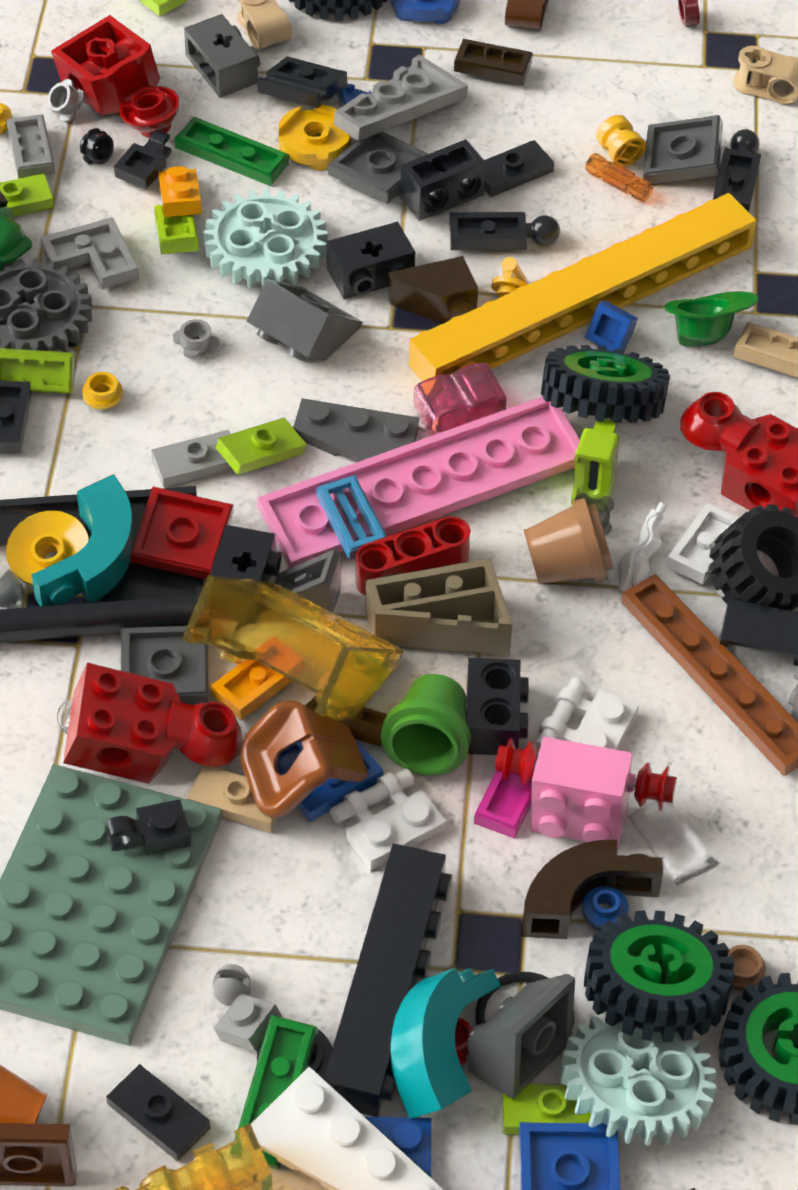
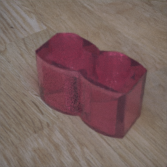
M487 363L472 364L457 370L451 375L434 376L414 386V407L430 436L506 410L507 397Z

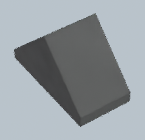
M333 549L279 573L271 591L268 608L275 612L330 623L341 591V554L336 549Z

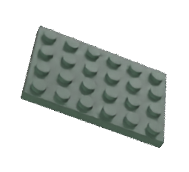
M53 764L0 878V1010L129 1046L222 820L221 808ZM181 800L191 834V846L146 855L143 844L121 851H112L108 838V833H110L108 819L116 816H128L136 819V808Z

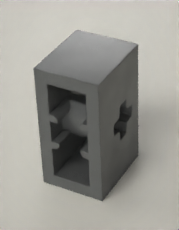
M223 14L184 28L185 55L219 98L257 84V67L260 66L259 55L253 46L249 47L244 41L238 27L232 26Z

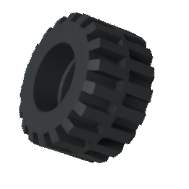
M768 504L764 509L761 505L754 507L749 512H745L714 541L716 545L711 549L709 555L714 561L709 565L710 574L716 575L717 579L712 583L716 591L722 590L725 595L722 597V600L726 604L728 599L732 598L793 611L798 607V518L793 516V510L784 507L781 511H779L777 505ZM757 550L762 551L772 559L778 570L779 577L770 573L762 565Z

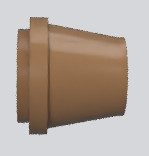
M585 498L572 501V507L528 529H524L539 584L593 578L595 582L608 579L606 571L614 568L595 504L587 506Z

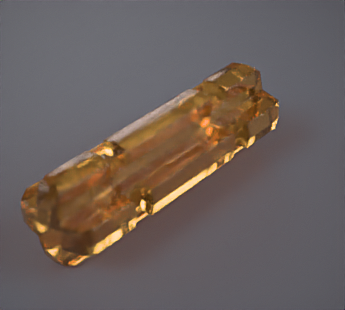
M598 153L591 154L585 164V169L589 174L603 179L604 182L626 194H631L633 198L640 202L647 201L653 191V186L649 181L635 176L631 171L612 161H607L605 157Z

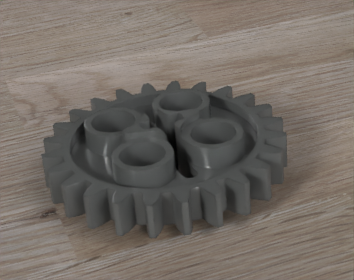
M35 258L31 266H26L23 259H19L17 267L14 268L8 263H3L4 271L0 272V348L54 351L58 348L63 352H69L68 341L79 344L80 333H88V322H92L93 310L91 294H88L87 284L80 283V275L77 273L69 276L68 266L55 270V264L52 260L45 267L40 266L39 258Z

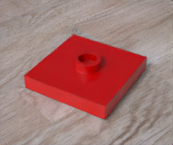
M153 486L130 554L131 563L208 580L225 527L230 525L234 504Z

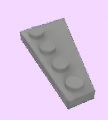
M419 54L412 59V65L409 68L401 66L394 71L391 80L388 82L381 80L373 85L372 93H362L335 111L334 125L358 141L367 139L372 135L395 128L397 125L420 118L425 114L466 99L468 85Z

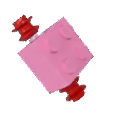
M543 737L539 754L533 742L530 741L525 749L515 747L513 738H510L507 746H499L495 762V771L502 772V782H506L511 774L520 776L523 786L532 779V832L542 833L550 838L565 837L586 842L617 840L618 848L629 807L630 792L633 793L634 791V797L639 807H642L647 799L657 801L659 811H662L664 802L673 803L677 777L669 776V766L665 768L662 774L652 773L650 763L648 762L638 771L636 779V774L631 773L632 752Z

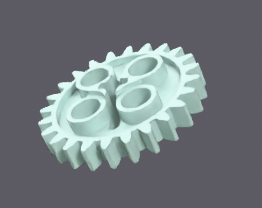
M265 189L262 196H257L253 190H249V198L244 199L242 196L235 194L234 204L222 201V211L213 209L212 219L206 220V230L203 231L205 256L210 258L211 267H220L221 277L232 274L233 284H237L242 279L247 280V288L249 289L255 282H261L263 288L267 279L278 282L288 279L293 284H298V274L309 278L311 276L310 267L319 269L320 258L326 257V241H328L326 220H320V210L311 211L310 201L299 204V195L297 194L286 199L284 197V190H280L276 196H271L269 189Z
M595 1016L591 1017L589 1028L579 1025L575 1037L570 1036L568 1038L567 1046L563 1053L560 1069H562L560 1084L567 1086L566 1100H577L574 1111L576 1115L590 1112L591 1118L588 1126L592 1128L600 1123L608 1125L606 1136L609 1138L617 1130L624 1132V1140L627 1144H630L634 1135H641L646 1146H650L653 1135H658L663 1143L669 1144L673 1132L684 1139L687 1137L689 1127L697 1130L700 1128L703 1117H708L717 1085L713 1083L716 1069L708 1067L711 1058L710 1054L697 1053L700 1046L698 1039L687 1042L682 1041L679 1033L675 1032L673 1042H662L661 1032H653L652 1041L641 1039L643 1029L636 1027L630 1036L622 1032V1020L612 1027Z

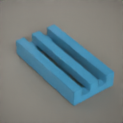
M355 475L317 487L316 496L349 560L356 558V553L361 546L387 537ZM343 489H349L372 536H366ZM331 493H333L357 541L354 542L330 496Z

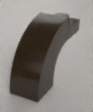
M617 840L586 842L561 852L543 866L529 887L524 904L521 937L567 939L569 920L572 914L583 904L586 894L597 887H612L622 892L625 896L659 897L663 877V858L649 857L640 853L629 856L617 855Z

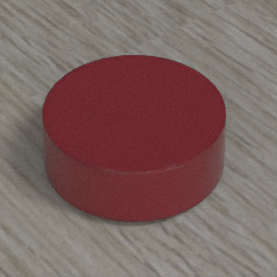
M677 0L682 24L686 27L699 24L698 0Z

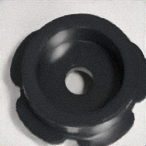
M99 128L90 129L80 141V152L84 155L83 160L88 164L93 162L103 164L113 154V139Z

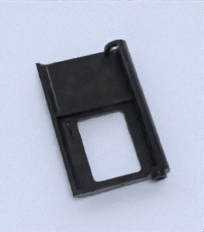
M196 486L163 488L197 496ZM152 489L125 491L132 511L134 542ZM77 494L0 500V546L7 545L12 531L20 522L33 514L44 511H60L72 515L84 526L90 539L91 532L79 515ZM130 562L126 573L119 583L108 594L94 603H87L85 600L82 604L0 609V643L121 634V628L207 625L203 579Z

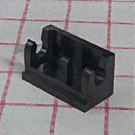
M729 598L719 638L720 645H724L727 648L728 644L793 657V665L798 666V612Z

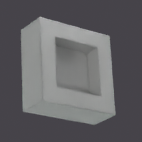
M240 994L216 1024L214 1030L221 1041L256 1052L263 1043L270 1016L282 1017L276 1004Z

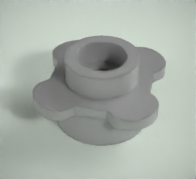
M70 79L54 85L48 94L50 110L58 112L61 120L64 122L71 121L74 113L79 110L81 104L85 101V92L81 89L77 90L74 87V82Z
M189 320L181 326L180 330L173 334L174 343L180 344L184 349V356L190 359L197 358L207 350L213 351L219 347V339L212 336L210 325L203 320Z

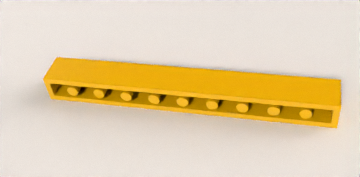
M730 193L717 199L709 200L703 205L684 214H678L671 220L658 226L648 228L623 242H617L590 257H584L575 264L559 271H554L540 280L526 286H521L494 301H488L481 307L461 316H455L444 324L419 333L411 338L409 342V367L432 394L436 396L590 324L599 302L608 301L622 309L752 248L757 220Z

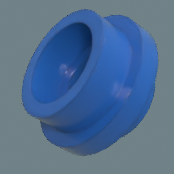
M601 886L592 889L586 894L582 910L589 924L593 928L602 931L603 924L608 920L616 924L617 916L625 913L628 915L629 905L622 892L612 887ZM599 904H609L613 907L604 909Z

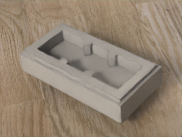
M43 114L7 119V128L18 179L43 173L45 176L56 174Z
M226 430L151 449L152 460L163 488L232 471L233 469L215 448L218 438L231 434L230 431Z

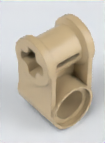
M238 0L241 4V10L238 13L239 25L242 26L256 50L292 38V28L288 16L275 0Z
M759 46L742 48L738 58L740 69L735 74L733 85L739 92L773 100L779 104H790L796 101L798 97V58L768 51ZM755 57L758 58L757 63H753ZM748 77H751L750 83L747 84Z

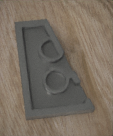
M302 398L293 428L305 443L333 456L343 455L359 462L415 442L420 417Z

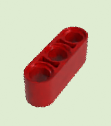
M444 517L366 543L356 553L355 583L358 591L365 595L366 580L468 562L471 534L469 525L459 517Z

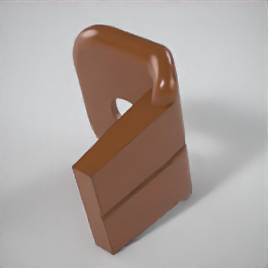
M283 701L274 705L247 732L241 745L240 762L253 798L261 813L270 818H281L289 814L315 788L325 783L329 778L361 783L369 775L350 727L317 711L307 709L305 705L298 701ZM301 741L303 750L289 771L284 775H280L277 770L279 755L287 748Z

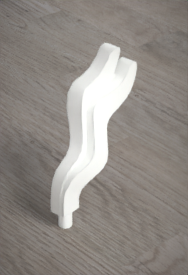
M660 502L656 510L652 509L641 528L640 540L637 545L624 554L620 560L621 581L619 588L622 591L628 590L632 587V584L637 585L648 577L650 570L648 559L658 550L662 542L659 535V526L664 518L662 514L668 507Z

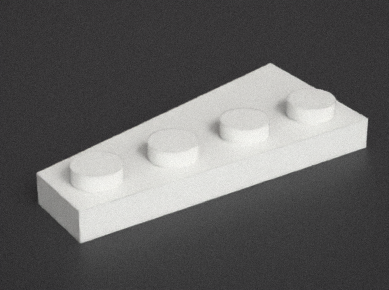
M310 1067L240 1134L241 1141L254 1149L258 1147L273 1155L281 1164L294 1171L296 1169L318 1180L321 1186L328 1190H443Z

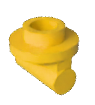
M507 257L502 261V276L493 278L491 288L497 292V296L500 298L521 286L528 285L526 283V276L515 258Z

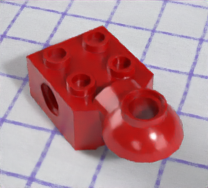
M111 15L105 17L51 50L61 82L66 79L72 80L77 90L81 89L85 92L84 102L101 116L120 112V116L128 126L140 131L147 138H150L155 130L165 133L170 131L172 121L179 110V96L170 88L157 86L160 76L151 45Z
M721 392L706 393L688 405L680 418V430L685 439L694 446L705 450L725 452L721 495L749 511L760 505L764 509L768 504L777 505L779 511L787 507L793 510V516L798 518V428L772 414L750 419L742 414L732 398Z
M87 662L73 693L63 763L149 784L167 764L174 749H179L190 761L202 766L220 767L230 764L239 756L243 742L242 732L233 711L225 704L213 701L208 703L201 702L195 705L182 703L172 683Z

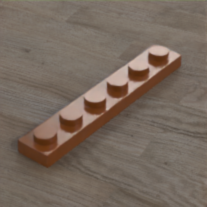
M654 574L622 592L621 603L774 767L783 776L798 768V722L724 645H720V640L659 576Z

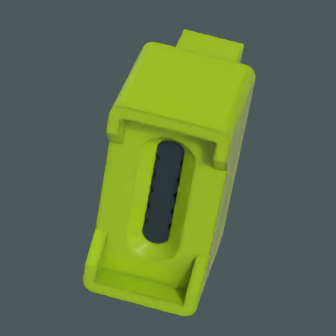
M612 420L596 421L594 429L585 428L583 430L574 456L575 473L571 497L572 506V501L585 498L587 506L595 504L597 511H607L616 483L620 440L619 434L616 433L617 423H613Z

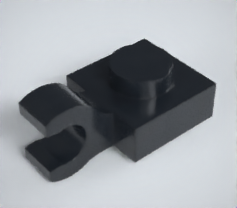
M155 130L144 146L133 143L113 166L115 177L147 190L159 176L158 172L166 168V159L172 152V148L165 146L166 142L170 139V135L160 130Z
M180 799L136 808V819L128 816H116L107 820L110 830L108 838L112 851H121L143 844L146 855L191 846V834Z

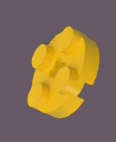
M321 104L319 108L302 111V106L294 108L287 112L279 122V150L289 154L290 160L299 164L309 165L316 171L327 170L328 164L351 146V137L334 125V115L338 109ZM318 133L321 134V136H318V137H311V136H314V135H316V134H318Z

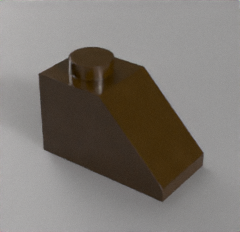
M460 256L389 272V301L395 307L437 323H444L455 316H461L477 308L478 286L464 257Z

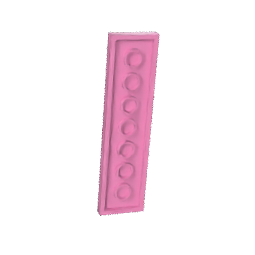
M543 397L257 497V508L270 532L275 533L276 544L289 568H292L333 549H336L339 553L344 552L316 496V489L319 486L355 475L386 536L575 468L574 456L580 439L562 409L551 406V402H546ZM343 489L366 536H372L349 489ZM331 493L330 496L354 542L357 541L333 493Z

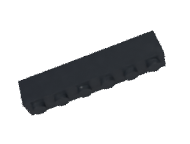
M395 843L391 847L323 1079L361 1114L379 1117L383 1100L391 1102L394 1096L396 1083L393 1072H391L392 1028L395 1016L404 997L416 985L417 978L425 979L427 976L431 951L425 950L428 938L437 939L442 912H437L436 909L439 900L447 901L452 883V874L445 873V854Z

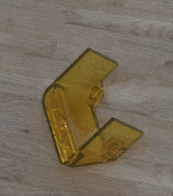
M211 575L207 577L182 638L183 641L190 644L213 645L219 649L217 653L219 657L235 664H241L243 659L256 660L317 693L315 699L319 703L315 713L321 716H330L344 721L346 716H356L397 669L404 653L402 649L280 585L261 580Z

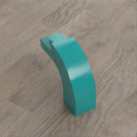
M114 474L77 491L79 515L91 532V537L87 544L76 554L32 574L34 595L40 607L65 604L80 593L87 603H94L108 594L126 573L131 562L130 554L134 545L132 511L128 496Z
M456 968L423 979L404 997L395 1016L392 1028L391 1062L397 1090L409 1119L442 1110L472 1092L457 1056L455 1029L458 1018L467 1005L501 986L493 969L475 975L472 968L459 973Z

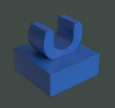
M608 301L599 302L585 338L599 346H605L608 351H614L615 348L623 349L624 353L637 325L638 318Z

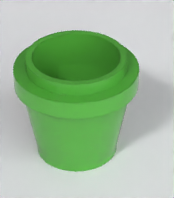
M423 675L411 684L400 704L389 711L382 727L381 741L385 752L397 765L404 769L407 768L410 772L426 776L447 774L461 766L467 757L471 743V734L466 723L467 697L461 685L444 675Z

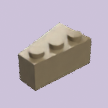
M491 558L366 580L365 613L373 639L396 647L510 656L512 622Z

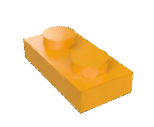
M175 166L167 169V171L158 172L164 217L202 214L196 169Z
M274 637L211 685L212 697L218 702L227 705L237 718L243 720L305 672L304 661Z

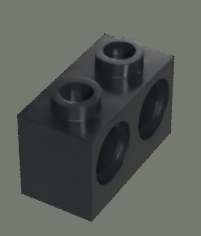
M465 139L401 165L400 198L415 217L421 221L484 195L486 162Z
M468 658L466 723L471 734L468 754L497 755L499 746H507L510 738H513L516 748L519 747V739L528 738V713L520 712V703H528L529 677H520L521 660Z

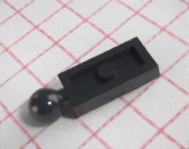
M741 129L737 131L730 140L731 149L724 148L719 176L713 195L714 200L730 193L748 212L750 211L761 154L757 153L760 141L752 130Z
M449 212L450 250H527V238H532L539 245L548 246L558 239L560 226L556 219L548 215L539 216L532 223H526L525 212Z

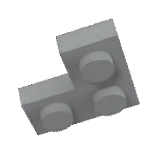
M113 217L40 237L42 251L48 263L51 260L54 261L55 270H59L64 266L72 269L91 264L102 289L139 279L138 266Z

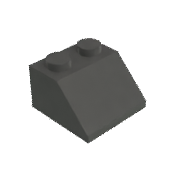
M268 279L246 321L259 329L257 332L259 337L273 344H278L279 341L289 346L288 354L307 363L310 358L327 360L360 329L363 321L302 286Z
M564 974L529 983L514 997L506 998L500 1005L498 1012L485 1024L477 1025L469 1035L467 1040L468 1071L514 1099L566 1049L568 1038L572 1037L575 978L569 974Z

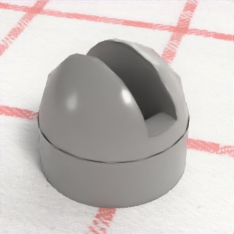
M10 569L0 578V606L6 607L15 605L17 600L21 599L24 592L23 584Z
M228 964L218 969L213 979L215 998L220 1003L231 1006L238 995H250V977L243 967L236 964Z

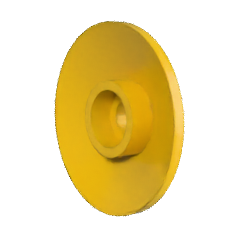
M60 511L39 512L24 519L12 531L6 546L7 562L11 571L19 580L33 586L32 574L76 554L87 544L89 537L84 526L72 515ZM57 552L54 557L45 559L48 553Z

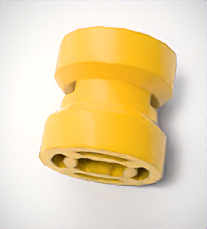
M623 115L609 117L599 126L596 132L598 143L603 149L609 151L610 158L619 167H627L634 164L643 156L646 150L644 139L639 133L633 131L632 124Z

